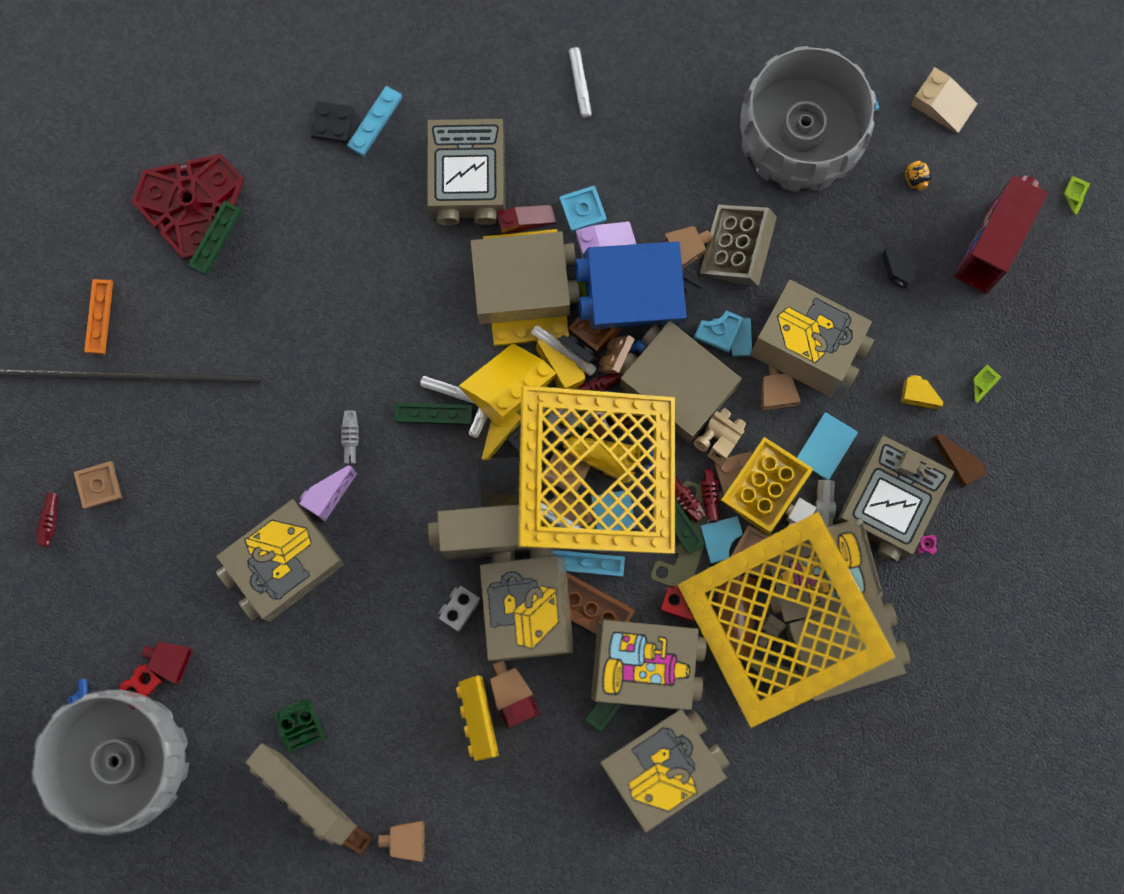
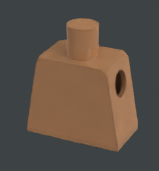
M692 226L665 234L664 240L665 242L680 241L682 269H684L705 254L706 248L704 244L712 241V237L708 230L698 234L696 228Z
M768 366L770 376H765L762 379V411L798 406L800 398L792 377L785 373L781 374V371Z
M504 660L493 665L498 676L491 678L490 681L498 710L526 697L533 696L532 691L516 668L508 671Z
M424 821L392 826L390 828V835H379V847H390L391 857L423 861Z

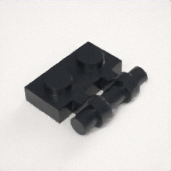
M563 334L559 339L561 343L587 362L593 364L599 360V357L594 354L595 351L586 345L583 346L581 341L572 335L567 337Z

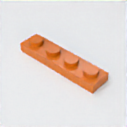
M92 280L84 349L86 354L105 355L113 290L112 280Z

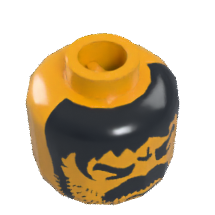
M916 161L907 166L905 177L909 187L917 188L918 190L927 188L929 186L928 183L932 180L928 165L921 163V161Z

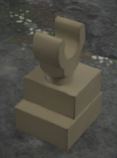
M910 450L903 452L896 468L897 471L909 476L917 471L922 478H930L929 475L925 474L924 470L925 468L929 470L934 469L932 465L919 464L921 460L915 458V453Z
M769 615L762 629L765 630V634L777 638L786 624L773 615ZM761 636L757 644L764 648L770 639Z

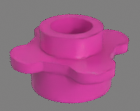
M923 535L917 551L921 554L924 552L934 554L937 551L936 536Z

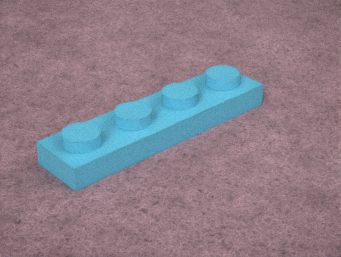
M385 86L348 143L349 149L363 157L365 156L402 99V94Z
M553 550V556L565 559L566 572L623 577L625 557Z

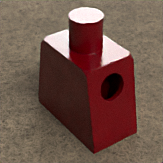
M158 642L155 649L145 646L142 651V657L150 660L148 669L172 683L180 684L193 648Z
M534 696L526 697L499 710L507 729L541 714Z

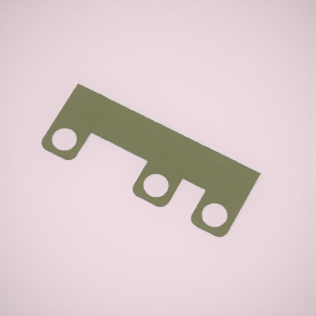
M685 481L683 487L693 486L696 488L697 494L695 497L706 513V507L702 503L701 485ZM719 492V499H720V500H721V497H722V494H723L722 492ZM707 515L697 523L691 518V523L702 539L700 526L710 524L707 523ZM679 541L678 546L675 547V553L679 554L675 566L657 561L653 567L651 578L666 585L678 587V584L694 576L704 546L688 555ZM664 566L668 569V576L662 579L656 575L658 567Z

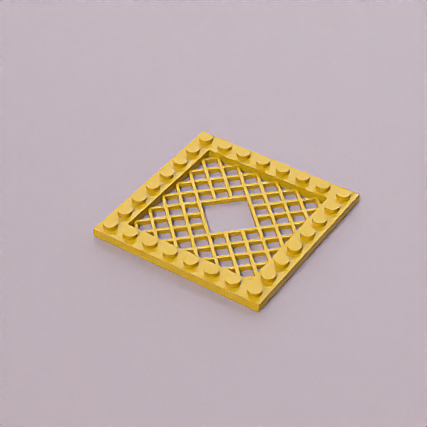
M522 386L518 547L674 554L675 397ZM543 409H548L545 413L542 414ZM557 410L567 411L561 416ZM550 411L559 418L552 425L545 418ZM576 411H584L586 413L580 417ZM570 412L577 419L572 426L564 419ZM594 412L605 414L599 418ZM589 413L597 421L591 427L583 420ZM614 414L624 415L618 420ZM608 415L616 422L610 429L602 422ZM632 415H638L642 417L637 421ZM627 416L634 423L629 430L621 423ZM645 418L653 425L648 431L640 425ZM542 421L549 427L543 434ZM560 421L568 428L562 435L554 428ZM579 423L587 430L581 437L573 429ZM598 424L606 431L600 438L593 431ZM617 425L625 432L619 439L611 432ZM636 426L644 434L638 440L630 433ZM653 429H654V439L649 435V433H650ZM550 430L558 437L552 445L544 437ZM569 432L578 439L571 446L564 439ZM589 433L596 440L591 447L583 440ZM608 434L615 441L610 448L602 441ZM626 436L634 442L629 449L621 443ZM645 437L653 444L647 451L640 444ZM542 441L549 447L543 453ZM560 441L568 448L562 455L554 448ZM579 442L587 449L581 456L573 449ZM598 443L624 471L600 497L573 469ZM617 445L625 452L619 459L611 451ZM636 446L643 452V455L638 460L630 453ZM653 449H654V459H653L652 456L649 454ZM550 450L558 457L552 464L544 457ZM569 452L577 458L571 466L563 458ZM627 455L634 462L629 469L621 462ZM645 457L653 464L648 470L639 463ZM543 461L548 468L541 474ZM559 461L568 468L561 475L554 468ZM636 465L643 472L638 479L630 472ZM654 468V476L652 477L649 472ZM550 470L557 476V479L552 484L544 478V475ZM569 471L577 478L571 485L563 478ZM626 475L634 482L628 489L621 482ZM645 476L653 483L647 490L640 484V481ZM541 480H542V481L545 483V485L548 487V488H547L544 492H542V493H541ZM559 481L567 487L561 495L553 488ZM578 482L587 489L580 496L573 489ZM617 484L624 490V493L619 498L611 491ZM636 485L643 492L638 499L630 492ZM652 489H653V497L649 494V492H650ZM549 490L557 497L551 505L543 497ZM569 491L576 497V500L571 505L563 499ZM588 492L596 499L590 506L582 499ZM607 493L615 500L609 508L601 500ZM626 495L634 502L628 509L620 501ZM645 496L653 503L647 510L639 502ZM559 500L567 508L561 515L553 508ZM541 501L547 506V508L542 513ZM578 502L586 508L580 516L573 510V507ZM597 503L606 510L599 517L592 510ZM616 504L625 511L618 518L611 511ZM635 505L643 512L637 519L630 512ZM652 508H653V517H652L651 514L649 513V511H650ZM549 510L557 517L551 524L543 517ZM569 511L576 518L570 526L562 518ZM588 512L595 518V521L590 526L582 520ZM607 513L615 520L609 527L601 520ZM626 514L634 521L628 528L620 521ZM645 515L652 522L647 529L639 522ZM560 520L566 528L553 526ZM541 521H542L547 527H541ZM578 522H580L585 529L572 527H574ZM599 523L605 530L592 528ZM618 524L624 531L611 529ZM637 525L643 532L630 530Z
M819 512L678 584L751 728L896 657ZM810 540L812 545L803 542ZM799 545L796 555L785 552ZM802 546L812 548L810 559L799 556ZM815 551L821 563L813 561ZM781 554L778 564L768 561ZM784 555L795 558L792 568L781 565ZM798 559L808 562L805 573L795 570ZM763 563L761 573L751 570ZM767 564L777 567L774 577L764 574ZM811 564L822 567L819 577L808 574ZM780 568L791 571L787 582L777 579ZM824 570H826L831 581L822 579ZM745 573L743 582L733 579ZM749 573L759 576L757 586L746 583ZM793 573L804 576L801 586L791 583ZM763 577L773 580L770 591L760 588ZM807 577L818 580L815 591L804 588ZM728 581L726 591L716 588ZM732 582L742 585L739 595L729 592ZM776 582L786 585L784 595L773 592ZM821 582L831 585L829 595L818 592ZM745 586L755 589L752 600L742 597ZM789 586L800 589L797 600L787 597ZM834 587L840 599L832 597ZM711 590L710 596H709V599H708V597H707V595H706V592H708V591ZM714 591L724 594L722 604L712 601ZM758 591L769 594L766 604L756 601ZM803 591L814 594L811 604L800 601ZM728 595L738 598L735 609L725 606ZM772 595L809 607L798 645L761 632ZM817 595L827 598L824 609L814 606ZM741 600L751 603L748 613L738 610ZM830 600L841 603L838 613L827 610ZM754 604L765 607L762 618L752 615ZM712 605L720 607L718 617ZM844 606L850 617L841 615ZM723 609L734 612L731 622L721 619ZM812 609L823 612L820 622L810 619ZM737 613L747 616L744 626L734 623ZM826 613L837 617L834 627L823 624ZM750 618L760 621L758 631L747 628ZM840 618L851 621L848 632L837 628ZM721 622L730 625L727 634ZM808 622L819 626L816 636L805 633ZM853 624L855 625L860 636L851 633ZM733 626L743 630L740 640L730 637ZM822 627L833 630L830 641L819 637ZM746 631L756 634L754 644L743 641ZM836 632L847 635L844 645L833 642ZM759 636L770 639L767 649L757 646ZM804 636L815 639L812 649L801 646ZM850 636L860 639L858 650L847 647ZM730 640L739 643L736 652ZM773 640L783 643L781 653L770 650ZM818 641L828 644L826 654L815 651ZM864 642L866 649L861 651L862 644ZM742 644L752 647L749 658L739 654ZM786 645L797 648L794 658L783 655ZM832 645L842 648L839 659L829 656ZM755 649L766 652L763 662L753 659ZM800 649L810 652L808 663L797 660ZM845 650L855 653L843 659ZM769 654L779 657L776 667L766 664ZM814 654L824 657L822 667L811 664ZM739 658L748 661L746 670ZM782 658L793 662L790 672L779 668ZM827 659L837 662L825 668ZM751 662L761 665L759 676L749 673ZM796 663L806 666L804 676L793 673ZM765 667L775 670L772 680L762 677ZM809 668L819 670V672L807 677ZM778 672L789 675L786 685L775 682ZM748 676L757 679L755 688ZM792 676L801 679L789 686ZM760 681L771 684L768 694L758 691ZM774 685L784 688L771 695ZM758 694L765 696L766 698L760 700Z

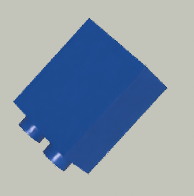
M680 241L588 247L583 254V259L575 260L577 282L586 283L587 297H579L580 320H589L590 330L651 326L655 324L665 325L669 321L673 324H679L687 318Z

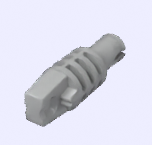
M344 411L343 423L341 425V445L344 447V464H349V456H351V464H356V447L359 445V425L356 411Z

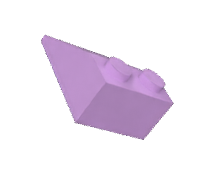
M630 222L593 225L576 230V240L582 259L588 247L636 244Z
M349 465L310 487L308 491L305 490L300 497V505L323 521H326L357 473Z

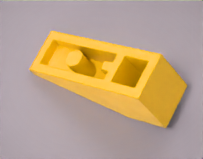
M542 340L537 341L536 351L540 358L556 372L554 381L558 388L576 390L580 385L584 384L585 373L582 368H578L574 361Z
M515 413L499 427L491 420L482 459L491 458L519 426L521 416L518 413Z

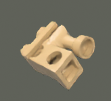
M722 408L719 412L716 411L705 428L704 435L698 436L694 441L695 447L705 452L710 447L709 441L713 437L716 438L718 441L707 456L721 466L741 438L746 422L738 418L734 423L728 418L731 413L726 408Z

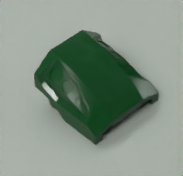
M311 699L300 700L285 706L274 714L281 738L289 754L300 747L326 739L325 732Z

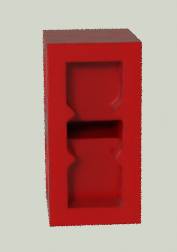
M668 587L660 611L697 623L692 612L688 609L687 602L679 587ZM672 595L677 596L679 604L671 605L669 597Z
M144 664L143 666H138L133 672L134 675L129 680L127 679L122 682L119 689L129 691L131 688H135L136 693L147 697L149 693L155 692L154 688L158 684H163L165 681L157 673L148 669V665ZM148 673L150 675V682L144 684L143 676ZM125 702L132 710L136 709L133 705Z

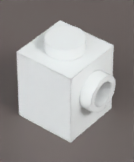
M799 498L795 505L791 504L785 514L788 515L786 521L793 525L812 515L817 507Z

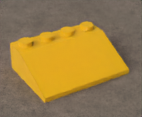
M511 344L460 384L459 388L499 427L521 409L522 386L548 387L552 384L556 372L544 360L516 344Z
M764 437L721 501L754 527L770 536L811 475L813 468Z
M475 676L460 681L456 691L458 699L462 698L463 706L460 707L462 718H466L467 726H464L466 738L470 737L471 745L468 746L470 758L474 757V761L499 756L483 677Z

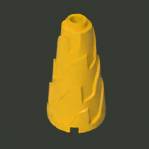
M575 436L566 438L570 446L578 440ZM583 438L589 447L596 442L591 438ZM602 440L608 448L615 443ZM580 442L573 448L579 456L587 451ZM599 443L581 460L616 479L624 473L622 468ZM622 443L627 449H629L632 446L630 444ZM619 445L611 450L618 459L625 453ZM636 446L630 453L638 460L641 450ZM628 455L621 460L627 469L634 464ZM633 468L630 472L634 476L635 472H633ZM626 475L621 481L629 484L631 478Z

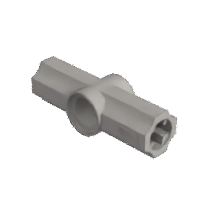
M818 480L817 500L814 504L817 508L814 513L819 512L827 527L833 525L836 513V503L834 502L835 481Z

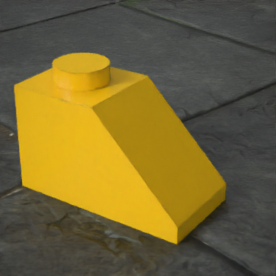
M911 375L904 380L901 403L937 410L943 406V401L927 380H923L922 377L917 375Z

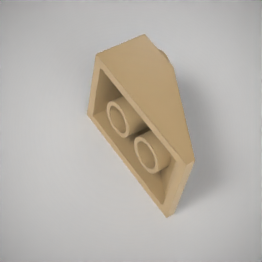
M935 67L911 103V106L957 134L977 105L950 76Z

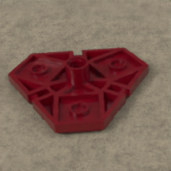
M222 154L186 161V165L183 166L175 163L143 170L131 202L156 229L160 230L159 233L184 260L190 259L196 252L223 202L226 201L234 206L236 205L244 178ZM188 172V176L183 177L182 173ZM188 198H192L190 202L185 203Z

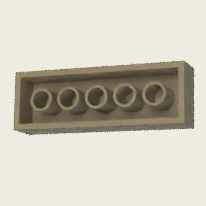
M261 743L246 761L251 767L249 771L254 776L261 777L263 779L262 784L270 790L273 789L276 792L274 795L280 801H286L289 804L287 808L295 815L299 814L302 817L300 821L309 828L311 826L315 830L313 833L319 839H325L330 844L334 842L342 845L357 826L280 752Z

